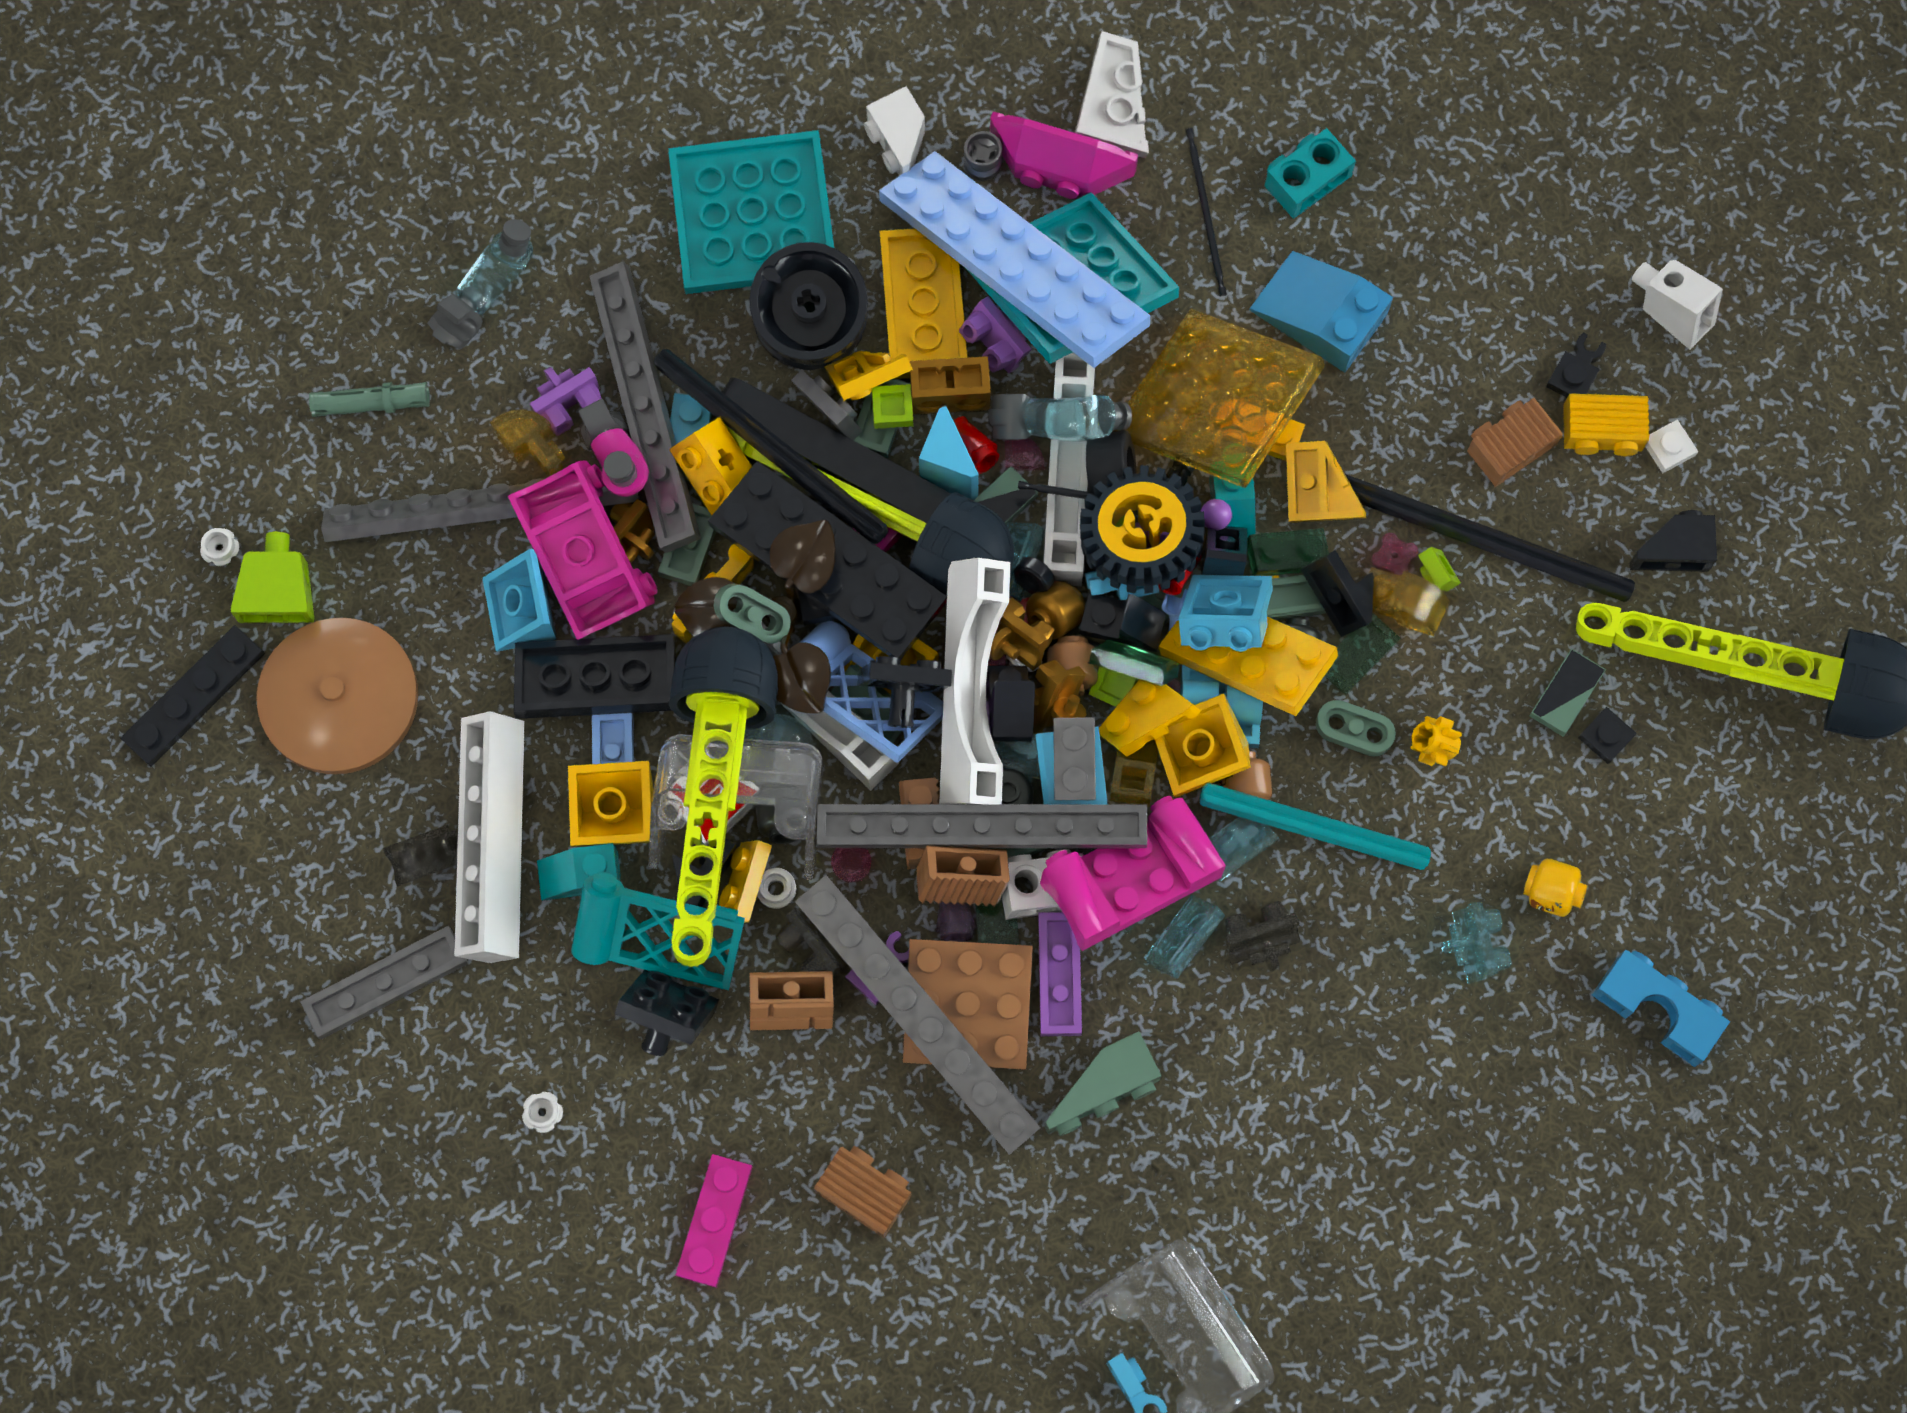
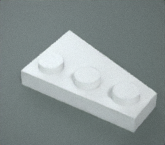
M1104 31L1101 32L1075 133L1109 143L1123 151H1131L1140 157L1147 158L1149 149L1148 140L1145 138L1144 123L1146 119L1145 109L1142 108L1140 88L1142 78L1137 41Z

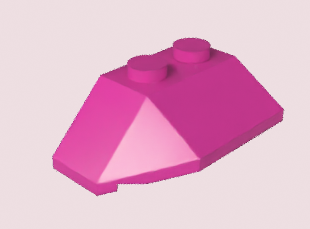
M992 112L990 133L996 135L1000 140L1002 156L1013 176L1020 179L1021 183L1028 187L1040 188L1045 186L1056 189V192L1062 197L1076 199L1078 196L1083 197L1091 192L1096 195L1135 175L1138 154L1123 151L1109 143L1012 115L1004 116V114Z

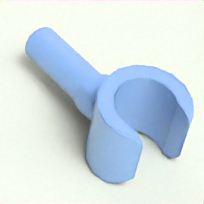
M1187 589L1184 590L1182 598L1165 594L1162 610L1169 615V631L1176 621L1179 620Z

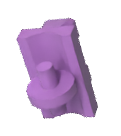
M988 296L979 301L959 329V333L967 342L973 344L980 339L988 348L982 356H988L991 372L1005 369L1008 374L1011 373L1032 350L1016 325L1002 310L997 308Z
M552 367L544 370L548 381L537 388L541 397L531 402L530 405L539 424L545 423L556 436L566 432L574 425L566 411L568 408L576 403L581 408H584L602 399L599 393L600 388L597 378L590 367L575 376L570 368L559 375L556 374Z

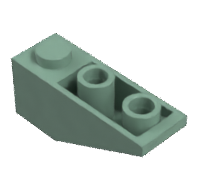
M1140 1031L1103 1048L1047 1119L1045 1129L1048 1134L1057 1130L1060 1136L1066 1135L1082 1126L1079 1119L1095 1113L1097 1118H1101L1119 1108L1117 1101L1129 1095H1132L1134 1101L1157 1090L1154 1084L1159 1082L1161 1074Z

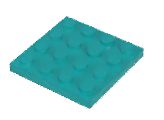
M819 130L668 148L685 294L749 287L752 285L755 275L762 264L773 253L789 245L814 242L834 248Z
M1092 192L1030 223L1145 312L1150 313L1179 298V286ZM967 270L1049 364L1072 353L1060 341Z

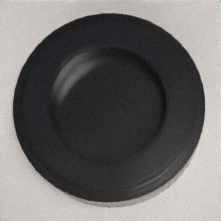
M1024 557L1014 569V577L1017 583L1031 594L1047 592L1055 582L1050 568L1042 561L1033 557Z

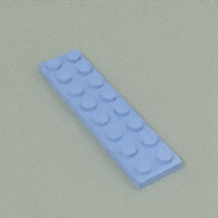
M936 151L911 167L910 171L901 174L879 190L880 202L1093 368L1150 326V315Z

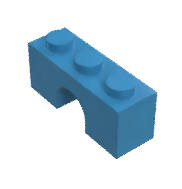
M1625 949L1616 958L1592 993V996L1625 1019L1633 1014L1638 1005L1643 1001H1653L1663 1006L1669 1015L1670 1027L1660 1043L1696 1067L1705 1060L1730 1021L1722 1016L1723 1011L1716 1004L1707 999L1700 1001L1687 992L1689 988L1683 981L1672 975L1665 977L1653 968L1654 963L1647 956L1637 951L1631 953Z

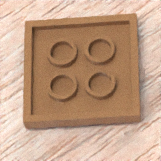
M910 939L908 972L990 1068L1026 1069L1033 946ZM904 1032L903 1063L932 1064L906 1032Z

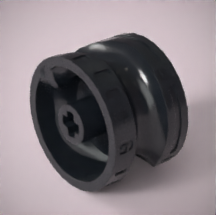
M814 242L796 243L773 253L757 271L751 285L749 297L750 312L756 335L764 349L773 358L794 369L816 370L825 368V366L849 356L856 349L863 337L867 324V289L857 266L846 255L825 244ZM812 302L815 306V310L811 313H808L806 311V308L804 307V304H806L809 307V305Z

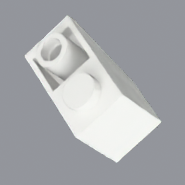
M907 86L867 105V122L864 123L865 130L872 143L879 141L885 152L882 153V158L891 174L897 172L899 176L910 171V168L915 165L925 134V116Z

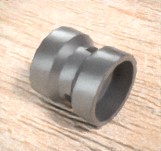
M979 131L967 138L964 144V167L966 173L971 178L978 181H987L998 175L1001 169L1002 145L996 135L988 131Z

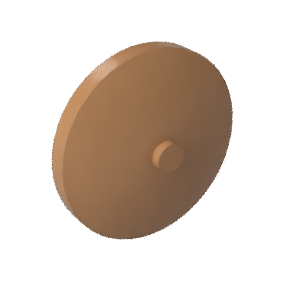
M351 618L319 620L291 633L269 656L261 672L257 687L259 719L272 744L281 754L296 765L324 774L356 772L384 759L401 743L408 733L418 704L416 674L409 657L400 644L381 628L371 623Z

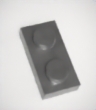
M801 370L791 380L803 395L846 437L854 440L862 432L853 420L858 414L842 398L835 402L830 397L834 390L819 375L812 380Z
M1095 717L1053 718L1054 800H1096Z

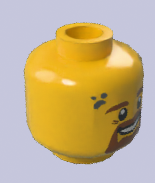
M1546 858L1539 866L1532 865L1524 888V895L1529 896V904L1533 908L1565 917L1570 913L1573 906L1581 908L1588 885L1580 883L1582 875L1579 868Z

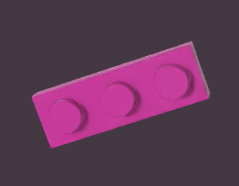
M712 1154L675 1276L717 1288L753 1168L752 1165Z

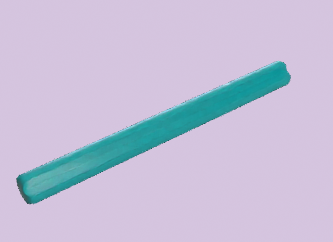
M1206 783L1200 793L1199 803L1204 807L1420 870L1425 869L1430 862L1431 849L1427 846L1212 783Z

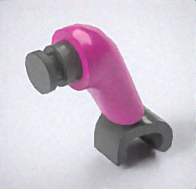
M603 398L578 410L583 420L579 425L581 435L588 450L593 451L602 468L601 476L606 488L613 494L622 497L635 495L642 490L648 481L649 469L643 454L626 433L629 429L621 412L609 411Z

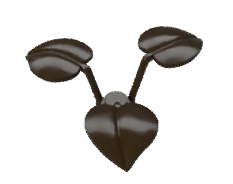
M827 520L796 525L783 530L774 539L769 552L773 571L778 576L787 578L785 582L787 595L776 596L770 600L783 606L787 610L791 621L789 632L781 641L780 649L782 654L773 656L778 675V694L776 699L795 711L812 714L821 713L824 710L825 699L831 681L829 660L819 647L811 643H797L790 649L788 645L792 633L795 632L794 626L802 620L800 601L797 598V593L793 590V584L804 593H814L828 582L833 572L835 539L831 525ZM721 577L706 578L689 586L680 595L675 604V614L693 637L709 629L732 627L717 617L714 611V598L723 586L736 583ZM732 597L728 602L730 611H733L737 606L735 597ZM766 615L765 617L767 621L770 623V618L768 615Z

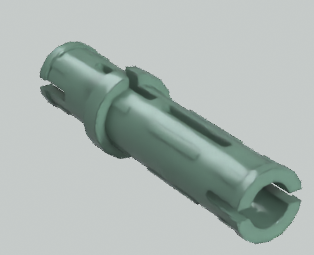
M385 382L382 386L373 388L309 393V407L312 417L384 410L389 414L395 413L396 409L430 406V393L427 382L407 385H393L392 382Z

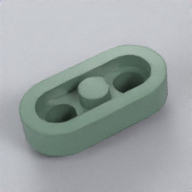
M727 584L717 592L714 598V611L721 621L732 627L752 633L762 642L770 644L780 642L789 632L791 621L787 610L747 586ZM732 597H735L737 606L733 611H730L728 602ZM768 615L770 624L766 629H763L761 625L762 618Z
M1333 700L1324 704L1316 718V728L1322 738L1368 756L1385 754L1395 740V727L1386 716L1341 700ZM1332 717L1341 719L1343 727L1333 729L1329 725V719ZM1377 731L1381 736V740L1377 743L1369 741L1367 732Z

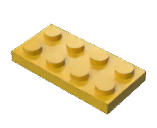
M915 228L880 231L890 359L893 360L901 354H906L909 362L967 358L966 340L959 333V329L964 323L959 263ZM910 371L893 379L910 378Z
M1267 617L1268 626L1262 647H1252L1246 651L1239 652L1230 647L1212 646L1199 651L1190 646H1181L1179 620L1176 621L1159 645L1162 656L1294 716L1298 715L1338 657L1337 647L1270 617Z

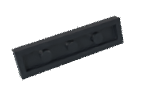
M234 625L120 739L152 767L265 654L264 651Z

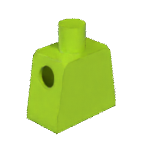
M276 531L266 533L265 552H246L244 554L231 605V613L239 623L314 622L308 563L300 552H289V534Z

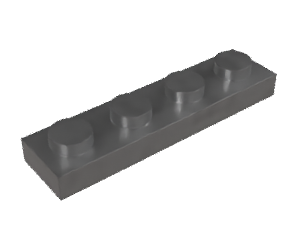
M446 926L300 1002L316 1036L322 1040L468 965V962L465 958L454 956L455 936L452 929Z

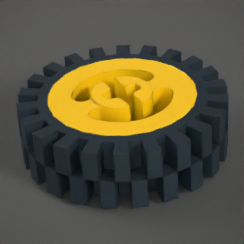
M1140 465V473L1133 474L1130 466L1123 468L1122 477L1118 478L1115 472L1107 475V484L1104 485L1099 481L1094 486V495L1088 493L1084 500L1085 509L1081 508L1080 513L1081 548L1083 555L1086 554L1087 564L1091 569L1096 567L1097 576L1102 581L1106 577L1110 578V586L1119 589L1121 583L1126 584L1127 592L1136 593V586H1144V594L1153 593V585L1160 584L1161 590L1170 588V580L1174 578L1179 583L1185 578L1186 569L1190 572L1194 569L1196 557L1200 558L1203 551L1204 511L1201 512L1199 497H1193V488L1188 483L1184 487L1181 485L1180 476L1174 473L1169 479L1166 477V469L1157 467L1156 474H1150L1148 465ZM1138 510V522L1141 528H1135V516L1132 511ZM1125 515L1124 524L1116 527V523ZM1143 531H1149V543L1152 548L1146 549V536ZM1163 532H1169L1168 537L1159 544L1160 535Z

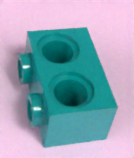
M1327 128L1316 136L1313 133L1309 134L1297 145L1296 151L1287 157L1285 155L1277 157L1267 168L1268 172L1264 186L1293 219L1349 179L1353 174L1356 160ZM1324 157L1328 159L1330 163L1319 164L1314 160V158ZM1293 178L1298 180L1301 185L1291 186L1284 180Z

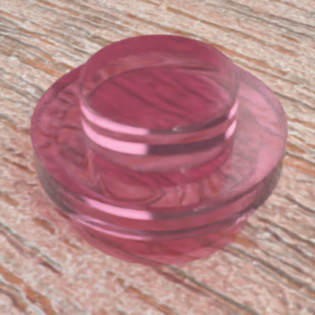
M836 848L832 854V870L842 881L849 883L858 882L864 879L871 869V856L866 848Z

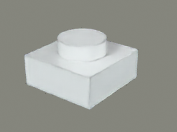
M1678 419L1649 434V441L1645 446L1662 473L1691 459L1698 453L1697 448Z

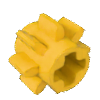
M1426 716L1425 722L1418 724L1414 728L1411 749L1420 752L1418 761L1433 766L1435 763L1447 766L1448 760L1453 759L1459 753L1462 733L1452 729L1454 721L1442 716L1438 719Z

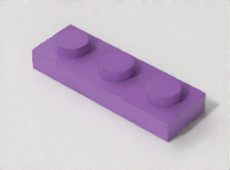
M1039 912L1040 1036H1082L1080 947L1063 912Z

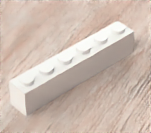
M491 711L461 718L454 953L455 957L486 963L519 958L524 721Z

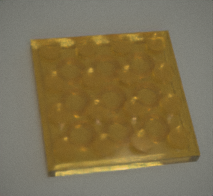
M1190 309L1128 401L1132 410V422L1125 431L1130 433L1133 444L1246 488L1325 367L1323 357Z

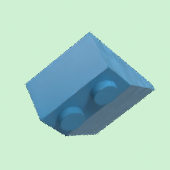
M1292 251L1250 307L1249 311L1341 371L1346 372L1388 315L1393 297L1361 276Z

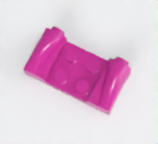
M586 460L577 461L546 479L508 495L513 509L577 640L655 604L654 595L658 593L657 586L648 572L643 574L640 569L632 568L599 499L603 496L602 487L605 486L601 476L602 472L596 464L591 466Z
M1166 796L1151 806L1152 813L1147 819V848H1097L1080 857L1078 852L1068 854L1066 850H1062L1046 860L1045 864L1047 867L1043 870L1040 885L1055 900L1064 913L1081 951L1222 877L1226 865L1182 797L1173 799L1171 796Z

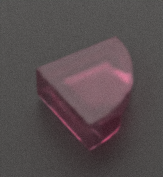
M1029 437L1027 439H1004L1005 470L1010 466L1016 471L1045 469L1043 455L1036 443Z

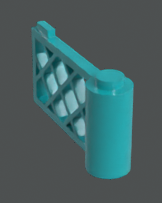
M601 872L587 877L583 883L571 953L577 960L586 964L599 965L612 961L729 990L745 918L737 916L738 910L719 905L716 907L715 918L712 921L713 927L718 925L734 929L732 937L721 943H718L714 937L712 938L711 952L708 959L716 956L725 967L724 975L707 971L703 964L688 967L681 963L669 962L661 952L672 947L673 925L668 919L678 915L677 901L624 888L623 884L614 875ZM687 903L684 906L686 912L694 916L701 915L707 910V908ZM630 904L646 907L653 917L639 924L629 911ZM626 924H627L630 929H628V930L625 931V929H626ZM659 924L669 936V939L655 945L645 931ZM636 936L646 950L639 954L622 950L623 942ZM694 936L685 937L679 945L680 951L685 955H695L685 942Z

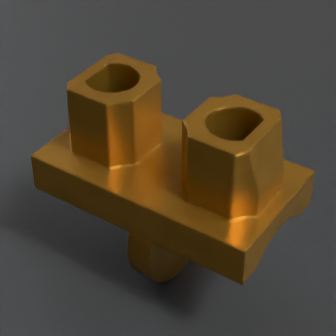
M638 499L633 504H616L611 509L609 516L616 524L613 528L630 563L638 555L649 560L654 554L650 546L647 545L655 536L652 517L647 509V505Z
M1010 598L996 630L989 657L993 660H998L1006 654L1013 660L1018 659L1034 671L1041 665L1044 650L1052 641L1054 629L1043 620L1036 621L1031 626L1023 621L1026 612L1023 605Z
M1052 660L1038 667L1035 677L1044 687L1035 689L1033 733L1035 735L1042 733L1046 727L1053 726V718L1086 717V709L1079 703L1080 698L1077 696L1086 676V673L1079 666L1065 670L1057 660Z

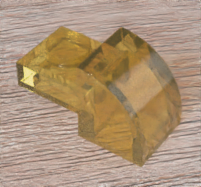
M512 410L490 421L495 436L517 463L531 455L548 477L564 469L561 462L565 460V456L555 442L551 440L555 437L551 423L540 414L529 410Z
M1371 567L1369 573L1372 572L1374 575L1372 612L1395 618L1397 624L1434 636L1450 603L1447 596L1434 584L1410 572L1404 571L1402 576Z
M1155 740L1147 742L1143 748L1128 757L1117 750L1109 801L1125 804H1147V807H1149L1158 753Z

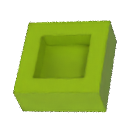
M911 384L876 386L872 388L874 429L913 426Z
M1430 547L1418 555L1423 563V566L1420 567V572L1430 587L1436 586L1437 589L1449 591L1461 584L1442 550Z
M1103 658L1098 669L1097 682L1091 687L1089 695L1116 707L1142 677L1143 673L1111 658Z

